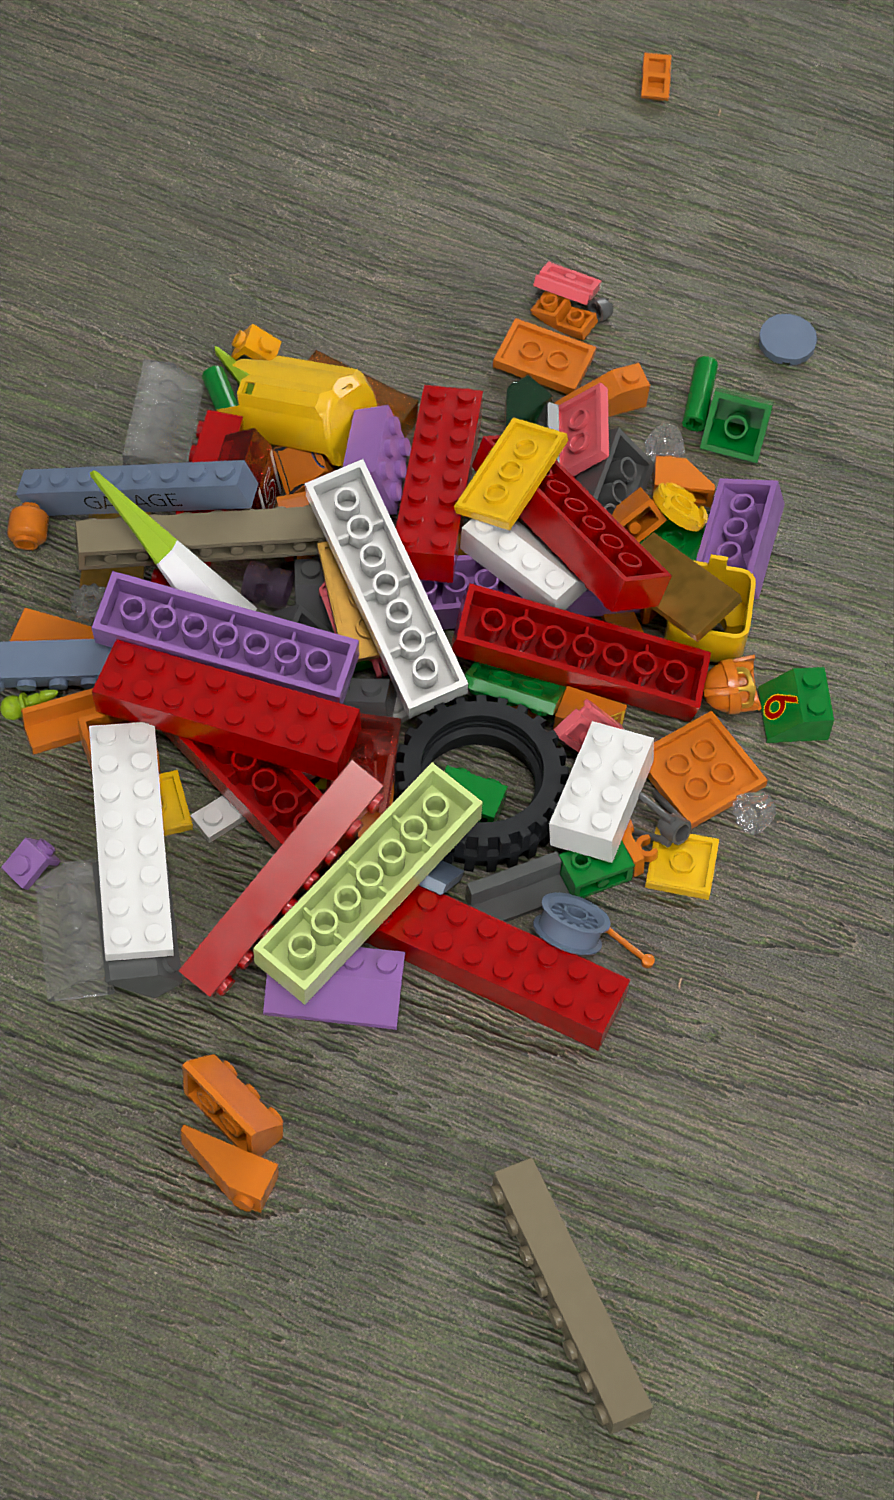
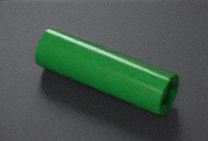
M701 356L695 361L682 425L690 431H702L706 426L718 369V362L709 356Z
M221 366L207 368L202 374V379L215 411L217 409L239 406L224 368Z

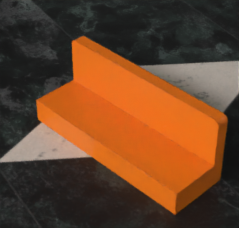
M93 688L21 710L24 731L33 755L81 741L77 718L97 713L92 696Z

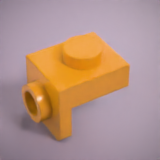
M251 324L245 331L240 330L235 335L232 341L234 349L231 357L237 360L245 354L254 360L271 361L277 357L282 341L258 326Z

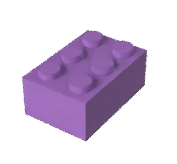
M389 405L354 410L343 467L363 459L389 515L397 514L398 504L403 493L402 482L403 478H406L407 456H410L411 453L410 442L408 438H404L401 432L400 421L397 416L394 417Z

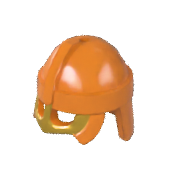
M755 654L721 660L707 672L703 697L712 708L725 712L727 715L740 714V712H749L762 708L754 679Z

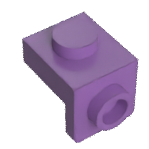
M25 837L1 868L22 889L29 890L48 865L57 866L61 861L53 854L56 850L49 842L42 838L35 840Z

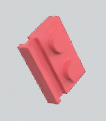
M548 261L540 270L539 275H536L533 286L588 305L589 300L591 301L599 291L601 280Z
M588 699L584 701L585 706L580 710L576 708L553 729L559 739L578 753L592 721L625 730L620 723Z

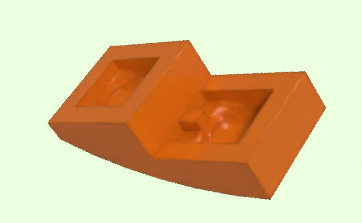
M644 53L641 83L642 99L669 100L671 55Z

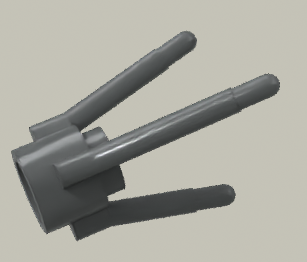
M654 790L652 795L668 812L640 792L638 799L661 816L657 823V828L661 835L634 829L635 832L632 835L640 837L648 834L652 841L659 842L667 848L672 843L676 845L684 843L691 833V822L682 817L657 790Z

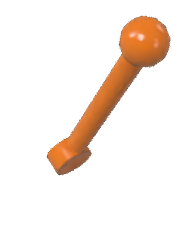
M611 928L605 932L637 956L644 968H651L654 965L655 959L651 954H643Z

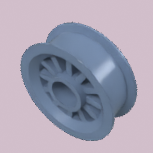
M555 892L543 897L541 902L543 912L536 916L533 921V927L542 939L561 950L573 954L592 955L601 950V934L608 931L611 925L609 917L602 909L584 898L568 893Z

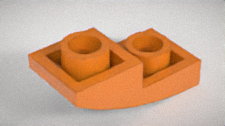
M544 291L531 308V314L548 326L583 341L598 322L596 313L571 306L570 299Z

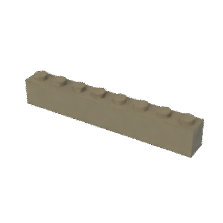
M311 505L290 508L279 506L273 509L258 510L247 508L241 511L226 512L215 510L209 513L192 514L184 512L177 515H149L203 562L319 555L317 543L327 541ZM121 516L112 519L88 518L75 521L79 570L156 565Z
M533 1158L494 1172L493 1183L490 1187L493 1201L496 1206L502 1205L506 1217H504L506 1228L512 1237L516 1235L521 1245L518 1248L521 1260L525 1267L531 1266L536 1277L533 1278L536 1292L540 1298H546L550 1307L548 1310L550 1321L555 1330H561L565 1341H563L565 1353L571 1362L576 1361L580 1373H578L580 1385L586 1394L590 1392L596 1405L593 1406L597 1421L601 1426L606 1425L611 1435L649 1419L653 1406Z

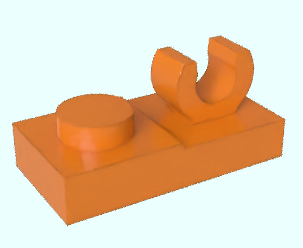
M630 819L622 837V842L635 864L633 877L644 873V862H652L657 859L658 850L657 848L650 851L642 849V847L650 844L651 837L648 834L640 836L635 842L632 836L635 830Z

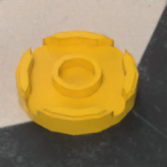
M667 482L665 485L660 483L654 490L653 499L655 504L664 515L678 526L697 532L707 523L708 515L702 505L698 508L694 504L696 501L694 496L683 487Z

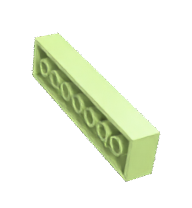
M432 762L253 948L254 963L305 1005L481 819L483 802Z

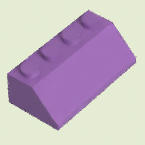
M720 478L696 561L708 563L711 554L728 557L727 566L750 571L756 580L754 599H759L785 505L779 482L775 480Z
M359 947L305 1005L267 974L263 1015L397 1030L405 952Z

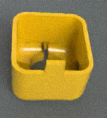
M711 554L708 563L694 562L739 593L742 602L719 622L724 632L710 630L697 642L667 620L664 639L711 652L709 662L718 663L721 660L735 659L743 656L751 626L756 580L754 575L746 569L727 566L728 557Z

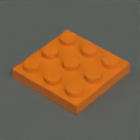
M712 710L654 742V761L647 776L657 791L682 817L691 822V829L763 789L768 782L767 778Z

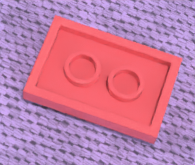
M598 383L559 405V431L567 433L568 442L559 454V461L572 476L609 457L608 388L602 383Z

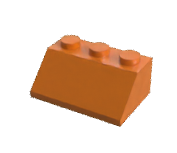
M215 1054L188 1060L182 1065L184 1094L234 1146L261 1157L283 1138V1119L280 1114L272 1107L267 1108L260 1101V1095L252 1085L248 1083L244 1085L237 1078L238 1074L235 1068L228 1061L224 1060L222 1062Z

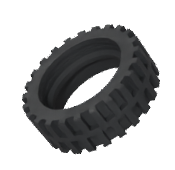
M476 695V701L465 702V698L462 696L454 698V705L446 707L444 702L435 705L432 716L429 717L424 712L417 718L416 729L412 727L407 729L404 734V744H399L397 751L393 801L435 759L452 749L462 746L486 745L502 749L518 758L532 773L535 781V792L527 808L505 820L487 823L477 822L443 858L442 861L451 865L453 862L464 864V871L473 872L475 865L486 866V872L496 871L497 864L506 862L507 867L511 868L517 866L520 856L524 855L528 860L535 856L538 843L545 847L550 842L549 823L569 778V767L565 766L567 755L564 747L557 748L559 737L554 730L549 732L544 730L546 721L541 716L537 715L534 719L528 716V707L519 704L517 709L507 705L508 699L498 697V702L496 703L486 701V695Z

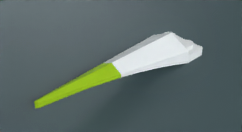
M97 471L90 472L91 478L133 531L172 588L246 609L257 610L251 602Z

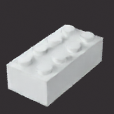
M592 721L549 823L551 846L613 862L637 803L639 793L654 761L653 737Z

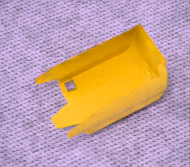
M278 355L271 361L237 360L233 366L249 373L248 376L241 379L237 391L239 406L217 409V411L243 416L244 436L263 443L324 454L332 465L342 467L354 410L377 407V403L369 382L364 374L357 369ZM248 383L255 384L252 394H245Z

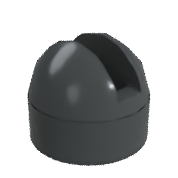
M599 297L589 302L588 311L596 313L598 322H602L612 315L613 304L607 298Z

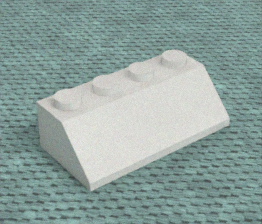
M471 519L462 527L460 549L524 599L566 610L587 590L585 584L567 568V565L556 554L551 552L545 542L520 522L516 521L510 531L475 519Z

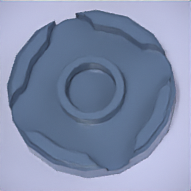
M778 314L770 317L762 325L759 334L761 351L767 358L778 364L785 362L790 363V365H798L806 362L813 355L817 343V335L813 326L802 317L792 314Z

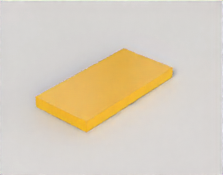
M513 417L454 505L455 512L510 531L567 444V433Z

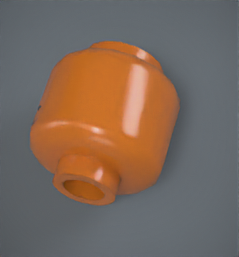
M25 502L22 506L13 508L9 514L8 538L19 549H37L38 546L44 544L47 540L49 515L40 509L38 504L33 502Z

